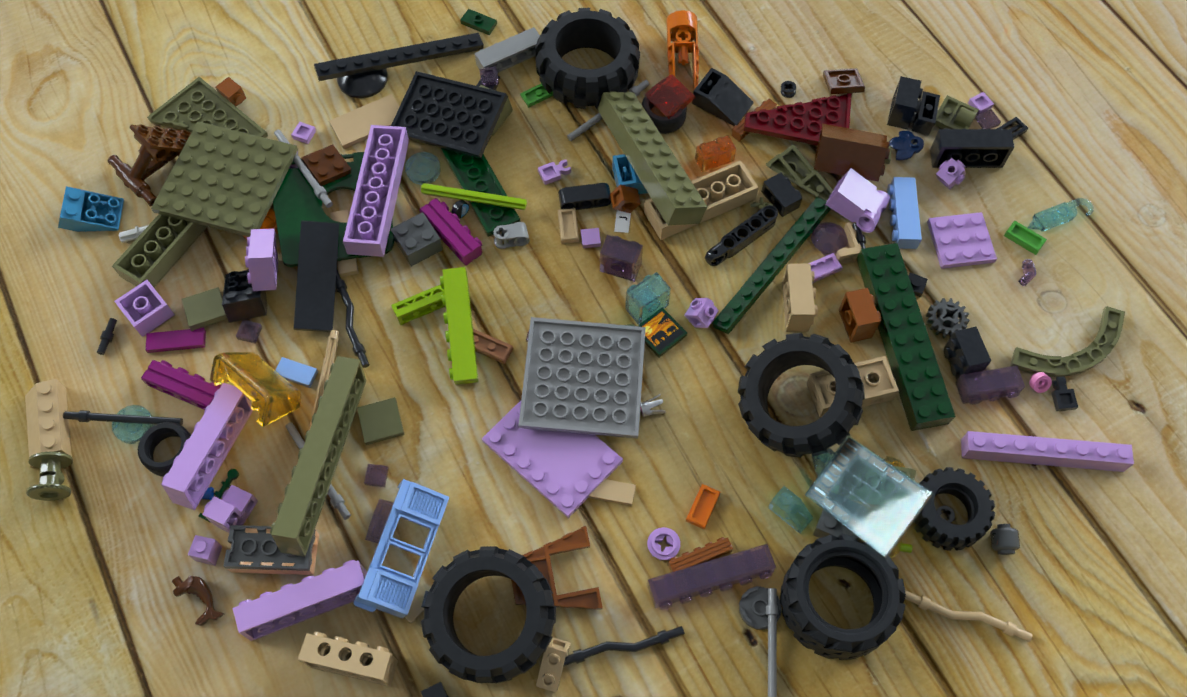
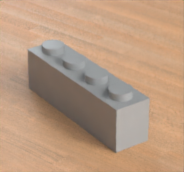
M533 27L475 53L476 65L483 76L488 77L492 69L501 72L536 56L535 49L540 35Z

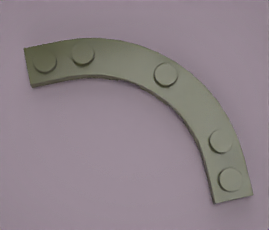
M1106 306L1103 309L1096 338L1087 348L1073 353L1071 356H1048L1016 347L1010 367L1033 374L1044 372L1049 377L1071 376L1085 372L1103 361L1117 344L1123 327L1125 311Z

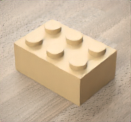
M787 264L782 281L786 332H809L811 325H814V316H817L818 307L814 305L816 288H813L812 282H814L815 274L814 271H811V264Z

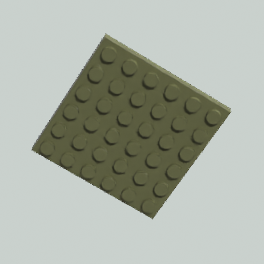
M197 121L151 209L154 213L250 237L252 229H260L298 148L296 145Z

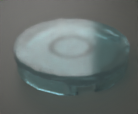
M419 152L412 155L405 164V172L409 180L421 185L429 181L430 183L435 181L441 171L438 158L428 152Z
M138 405L127 406L117 413L120 415L152 416L146 408ZM112 422V431L120 441L134 444L154 424Z

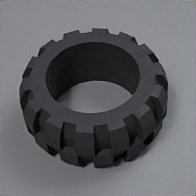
M579 8L578 12L571 13L568 10L559 14L557 21L552 19L545 26L537 40L535 49L536 71L540 76V82L548 93L553 92L554 98L565 105L567 102L573 103L574 108L586 109V106H595L598 109L603 92H628L638 77L640 62L638 40L628 24L620 17L616 19L612 17L609 11L600 9L597 12L590 11V8ZM594 48L609 54L614 61L597 69H581L569 65L562 57L575 49Z
M802 332L786 334L785 340L777 342L776 339H773L763 345L764 351L758 356L753 354L745 365L747 372L745 376L740 377L738 393L741 399L738 405L742 418L746 421L750 431L762 444L774 452L780 451L786 456L801 458L805 454H812L814 457L827 453L828 448L836 443L841 445L850 436L849 431L853 425H858L863 413L862 401L865 399L864 384L857 366L852 361L850 355L839 344H832L826 337L817 334L805 337ZM801 365L816 366L829 372L835 378L836 393L831 407L821 418L803 426H788L776 422L770 417L767 403L768 394L774 381L783 372Z
M482 546L479 550L471 552L466 550L454 556L453 561L446 567L442 565L432 578L435 581L430 590L425 591L421 606L424 608V619L421 620L423 637L427 638L430 645L429 651L436 661L445 666L449 673L463 680L482 684H497L512 680V678L526 673L537 664L536 661L546 651L553 638L551 635L553 626L556 623V606H554L553 592L547 579L538 568L523 555L510 549H500L497 546ZM487 576L509 578L520 587L526 601L527 614L524 628L518 639L506 650L490 656H477L463 646L455 632L453 616L456 602L464 589L480 578Z

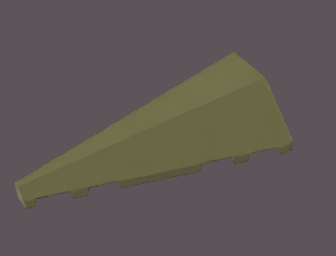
M794 144L766 163L767 167L778 174L782 172L791 182L815 197L827 201L833 191Z

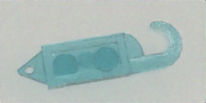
M1077 198L1067 203L1064 202L1034 214L1028 228L1039 229L1043 232L1073 220L1077 216L1076 206H1087L1089 211L1086 213V216L1093 213L1094 207L1089 200L1084 198Z

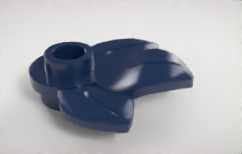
M899 131V137H894L889 141V146L898 150L896 160L909 159L913 154L919 153L924 147L923 139L914 136L910 131Z

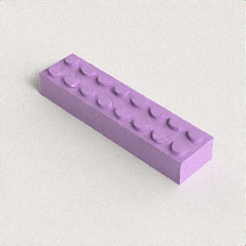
M371 125L343 239L347 254L384 257L409 144L406 127Z

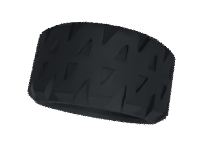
M840 534L839 537L828 535L816 539L812 544L806 545L796 556L784 576L781 586L780 603L783 607L782 614L787 627L794 632L793 636L804 647L813 649L815 654L828 659L852 660L863 655L865 656L877 649L896 631V627L903 618L905 604L903 603L906 592L903 579H899V570L889 556L885 558L881 550L868 540L862 542L858 536ZM832 566L843 567L859 575L868 585L873 597V614L868 625L858 629H841L823 620L815 611L810 600L809 581L811 575L822 568Z

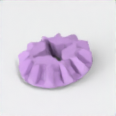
M658 528L648 537V550L652 557H656L659 560L669 561L680 550L679 536L672 529ZM664 537H666L667 544L670 546L665 547V550L662 552L661 545L658 542H662Z

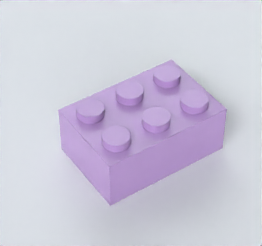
M252 229L250 237H247V256H245L246 268H249L247 273L248 284H252L253 291L276 290L278 254L275 230Z

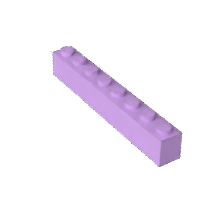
M968 431L961 439L962 458L1118 472H1124L1134 464L1132 445L973 431Z

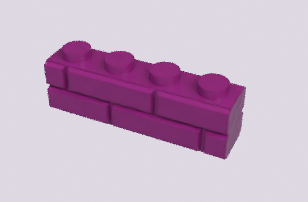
M435 198L429 204L420 208V213H424L440 239L464 265L467 266L474 259L482 255L481 241L477 237L473 238L471 236L470 229L466 225L462 226L460 224L458 216L455 213L451 214L449 212V207L444 201L440 202Z
M152 360L148 370L141 377V380L147 386L203 410L211 404L215 392L221 387L217 382H206L205 378L198 374L194 376L189 375V372L181 367L175 369L169 362L164 360L161 362Z

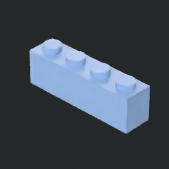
M893 177L891 184H888L887 193L890 195L889 210H892L890 225L893 226L892 241L897 243L901 249H917L922 237L916 179L913 177Z

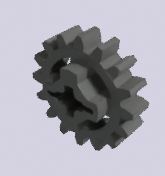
M942 298L940 302L936 300L928 309L929 311L926 314L928 320L926 323L932 324L930 330L936 329V335L942 333L943 338L947 335L951 337L954 331L963 330L968 327L967 324L970 320L967 319L969 313L964 312L966 307H960L959 301L953 303L952 298L948 302H946L945 298Z

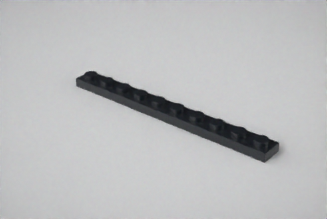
M478 32L314 64V69L318 81H324L482 50L484 44Z

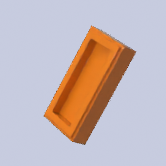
M702 484L686 518V522L705 530L721 492Z

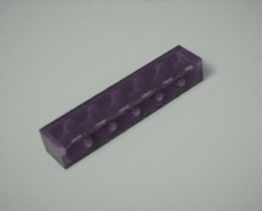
M764 544L648 579L647 587L654 608L660 607V610L672 607V603L675 602L687 603L693 600L692 597L698 595L701 598L713 594L712 591L718 589L726 591L733 588L732 585L737 583L746 585L757 577H760V579L771 577L776 569V565L768 544Z

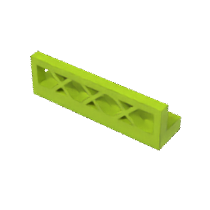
M440 284L392 304L391 306L399 324L403 325L446 307L442 303V294H445L444 287H441Z

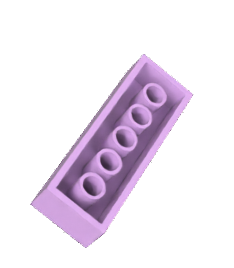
M223 383L220 389L215 392L213 401L206 407L203 417L194 427V432L185 441L179 456H176L170 471L162 479L161 485L172 503L195 510L254 410L245 389Z
M350 560L345 562L342 567L324 570L321 575L305 577L300 583L284 585L279 591L263 593L258 599L242 601L238 604L239 606L232 608L238 632L250 641L354 602L355 597L361 590L367 571L359 560Z

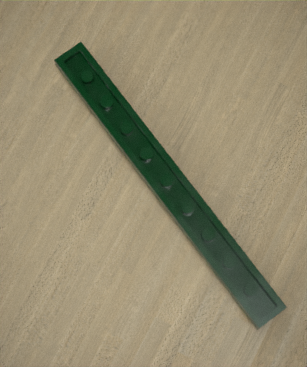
M818 197L815 198L712 322L713 328L726 334L733 330L829 213L831 208L825 205L826 200Z

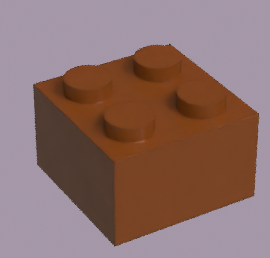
M868 288L845 293L839 307V313L850 343L871 339L881 322L880 312L875 308L874 296L870 294Z

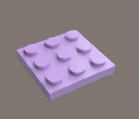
M982 212L928 219V227L941 269L995 263L997 260Z

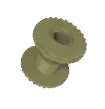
M50 451L33 454L29 457V464L40 468L39 485H34L27 489V496L35 500L54 501L71 495V488L61 485L65 480L61 468L68 467L73 463L70 455Z

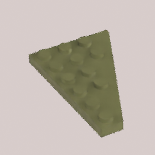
M200 77L147 116L151 123L180 130L183 129L189 132L193 131L198 121L264 138L268 137L264 129Z

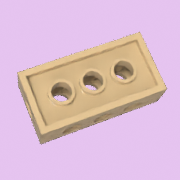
M885 356L854 363L864 384L865 399L862 401V407L894 400L899 390ZM826 370L811 373L807 381V386L819 418L831 407L836 393L835 378Z
M314 632V635L306 633L298 657L300 662L310 668L390 687L398 660L393 656V653L389 652L390 649L377 646V649L368 647L369 644L356 641V644H352L347 639L337 636L333 640L321 632Z

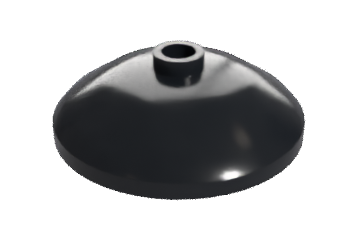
M386 68L339 77L337 78V83L341 91L350 97L368 98L376 95L385 87L388 73Z

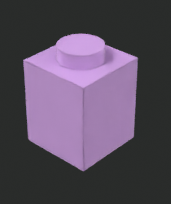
M195 535L188 556L196 562L215 566L222 545L215 539Z

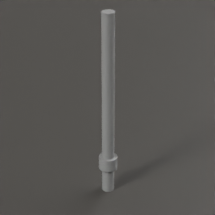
M644 80L639 85L630 88L629 92H633L637 97L650 84L647 80ZM600 113L567 135L569 141L574 140L603 118Z
M279 129L274 132L280 142L290 144ZM296 153L293 161L314 189L317 198L321 199L327 208H330L333 203L327 196V191L323 186L319 185Z
M292 422L288 423L285 426L298 448H303L304 440ZM331 484L328 490V495L331 498L330 502L334 508L338 509L343 519L347 520L351 517V514L344 505L343 497L337 494Z
M768 588V605L766 606V615H768V697H777V615H779V606H777V589Z

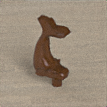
M178 576L172 580L176 587L173 590V594L176 597L186 593L193 594L199 597L206 605L205 612L197 619L195 625L202 626L209 619L217 620L224 615V613L214 609L211 590L202 578L189 576L183 582Z

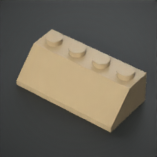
M57 379L36 383L25 395L29 457L33 454L50 451L65 453L72 457L69 419L63 418V413L68 411L66 387Z

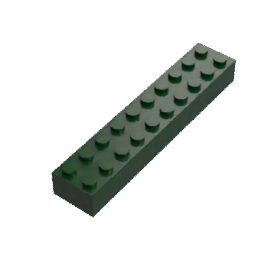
M893 243L861 249L856 259L865 288H868L870 294L874 296L875 308L881 315V322L878 325L879 333L899 390L910 430L915 431L948 425L956 416L898 244Z

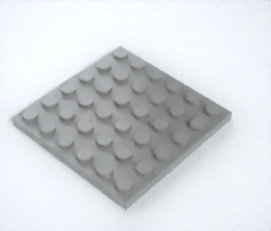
M531 317L519 428L638 438L646 327Z

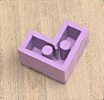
M231 485L224 492L222 500L214 496L205 505L202 515L214 526L229 533L230 525H243L258 500L252 494Z

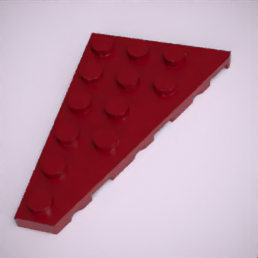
M852 93L812 99L811 102L807 103L797 102L795 104L777 106L776 109L772 110L762 109L758 112H747L743 131L817 146L823 124L844 128L850 127Z

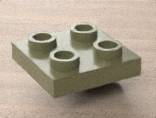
M947 95L937 111L935 125L942 129H969L979 109Z

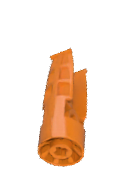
M686 10L675 11L666 20L671 89L675 90L674 53H678V63H681V65L689 63L688 53H692L694 91L698 86L699 80L697 16L693 12Z

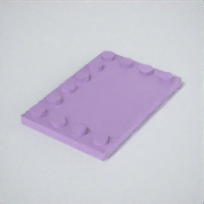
M520 401L482 438V442L569 518L604 479H607L623 462V458L596 435L519 428Z

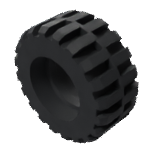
M946 467L944 470L937 469L932 474L926 475L918 485L931 493L932 496L912 522L916 524L914 527L917 533L921 532L924 535L922 539L926 542L928 540L932 541V546L936 548L943 546V549L951 551L953 548L956 551L963 550L965 547L974 545L991 528V521L995 518V512L992 511L995 508L993 500H990L992 494L989 489L985 490L983 487L985 485L982 480L977 481L975 479L976 475L971 472L966 474L965 470L960 468L954 471L952 467ZM937 494H950L957 497L966 507L968 513L967 523L964 525H954L941 518L936 511L934 497ZM913 497L910 498L911 503L908 507L909 512L917 502V500Z

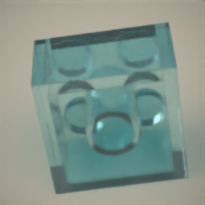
M657 272L653 275H647L642 282L637 285L634 284L627 289L625 309L635 322L640 325L660 308L663 307L665 309L669 306L671 288Z

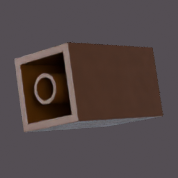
M823 124L815 154L814 170L845 175L852 168L865 179L878 182L880 176H883L885 172L884 163L890 154V142H887V135Z

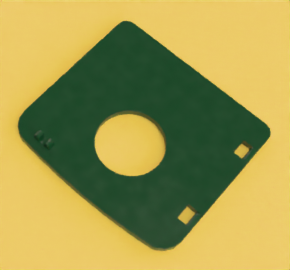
M364 152L341 154L344 159L353 158V162H347L351 168V173L323 185L327 195L339 189L355 191ZM299 168L288 169L273 201L284 265L288 267L298 266L301 221L339 223L337 261L371 257L347 254L343 243L347 222L334 221L324 213L322 200L317 198L314 189ZM392 222L385 254L389 253L394 246V238L391 232V228H393Z

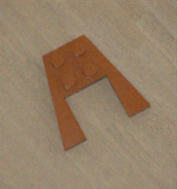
M586 526L523 555L547 579L553 592L552 596L554 606L603 609L599 587L561 595L556 593L550 555L590 548ZM511 580L515 604L526 606V601L520 587L515 581Z

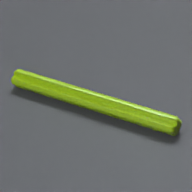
M423 183L421 186V193L520 210H525L527 206L526 199Z

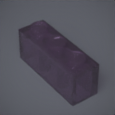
M1018 366L964 374L956 381L962 403H970L971 405L988 399L989 401H996L1006 396L1014 398L1019 396L1020 392L1025 388Z

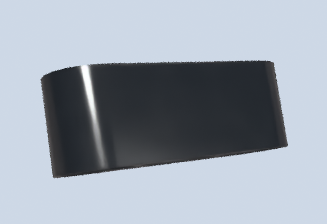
M607 183L565 187L558 191L561 209L575 208L576 210L605 207L612 203L610 187Z

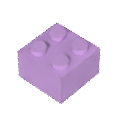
M145 280L114 301L142 337L175 315L148 280Z

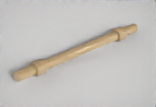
M905 590V599L917 604L923 610L929 609L951 620H980L1003 630V633L1009 636L1015 635L1028 642L1032 639L1031 633L1018 628L1016 624L1009 621L1004 622L983 612L952 611L931 602V599L923 595L920 597Z

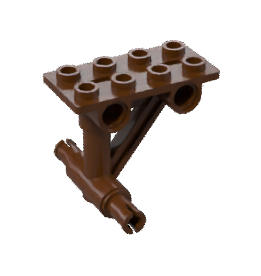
M142 124L131 125L130 129L134 132V138L141 144L139 155L133 167L123 163L117 155L110 156L108 163L115 169L116 175L124 182V185L130 188L137 197L143 198L151 207L157 197L151 192V187L144 180L175 157H179L191 135L187 130L165 129L157 126L148 127Z

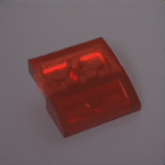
M672 74L658 82L645 94V97L668 119L680 108L684 109L696 98Z

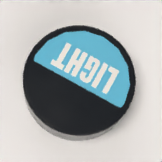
M464 200L457 201L452 207V214L455 213L458 218L464 217L469 211V204Z

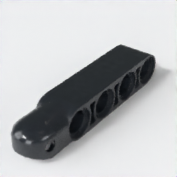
M771 205L759 210L723 236L718 244L709 249L705 255V261L710 266H718L727 258L736 255L775 226L778 210Z

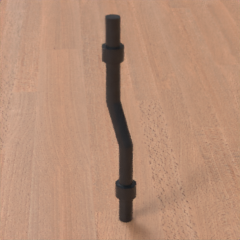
M337 270L335 288L340 293L346 306V331L352 342L355 356H358L362 367L366 368L370 365L365 355L366 350L363 344H360L353 328L354 305L346 290L347 285L341 279Z
M680 626L669 631L662 630L657 632V635L636 643L606 641L582 651L578 649L573 651V654L566 656L564 666L575 662L577 664L584 662L586 658L608 650L637 652L659 643L663 645L668 643L670 639L684 635V629Z

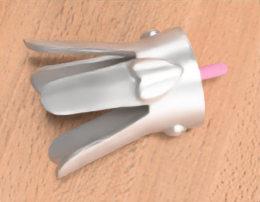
M661 394L648 401L641 402L640 411L643 417L666 413L665 410H650L663 403V399L650 402Z

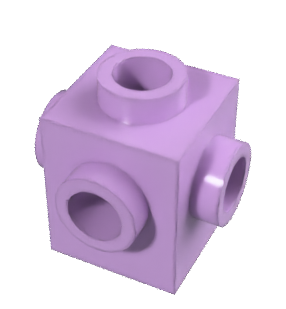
M952 158L949 161L946 160L940 165V170L936 173V177L947 188L951 189L955 184L959 185L965 179V165L961 161H955Z
M695 298L684 316L695 328H708L719 310L709 298Z

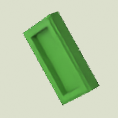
M1014 221L1004 234L1006 238L1035 255L1047 240L1017 221Z

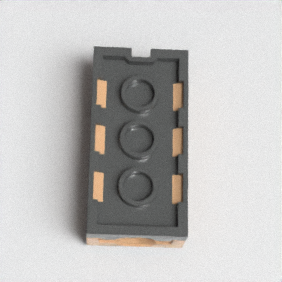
M230 525L228 542L231 544V549L226 550L223 566L231 573L314 575L319 533L314 530L306 556L303 557L281 553L270 534L271 526Z

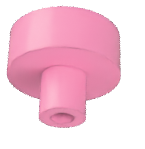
M1044 372L1033 374L1030 379V387L1037 393L1047 391L1052 384L1051 378Z

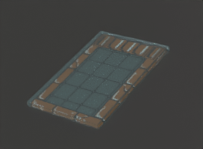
M847 435L805 495L887 558L934 493Z

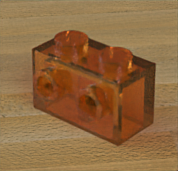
M729 135L718 137L711 142L702 143L697 146L695 160L701 171L705 172L734 161L736 147Z

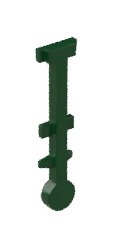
M236 469L228 471V478L225 482H221L223 486L219 492L215 491V497L221 499L226 489L230 488L232 480L238 478L239 473ZM202 513L199 514L198 517L210 522Z

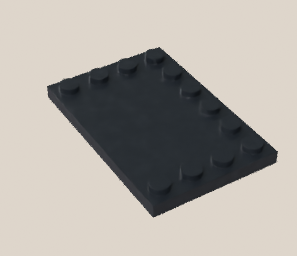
M416 71L391 126L406 127L410 140L481 158L508 96L503 92Z

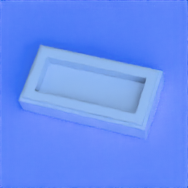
M282 357L274 375L310 388L318 370Z

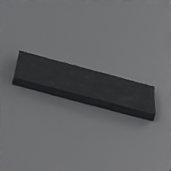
M301 221L294 330L331 332L333 330L339 223Z

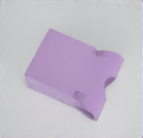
M850 168L838 181L825 205L849 221L856 222V225L863 232L871 233L874 231L881 213L885 210L890 196L884 191L877 190L875 185Z

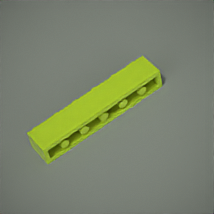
M466 267L442 269L443 276H440V284L445 290V294H442L443 306L446 305L447 310L443 315L444 323L448 324L449 331H445L446 342H450V349L447 350L448 361H452V368H449L450 380L454 379L455 385L476 383L479 380Z

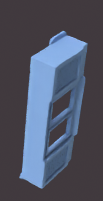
M405 479L397 487L399 488L371 564L361 590L353 602L356 607L369 612H374L378 609L399 618H404L408 615L449 500V496ZM400 517L430 529L423 549L393 538ZM389 545L420 556L413 577L382 565Z

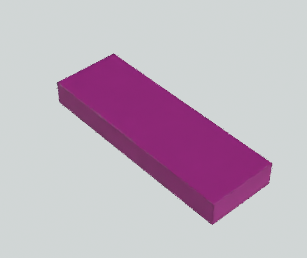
M199 328L193 331L185 329L147 333L145 350L147 353L205 348L206 330L205 328Z

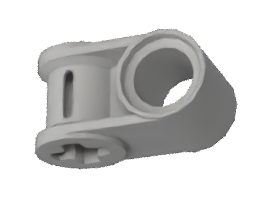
M524 222L500 225L494 229V244L499 249L524 246L530 241Z

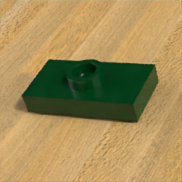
M468 9L460 19L462 25L490 35L497 25V20L471 9Z

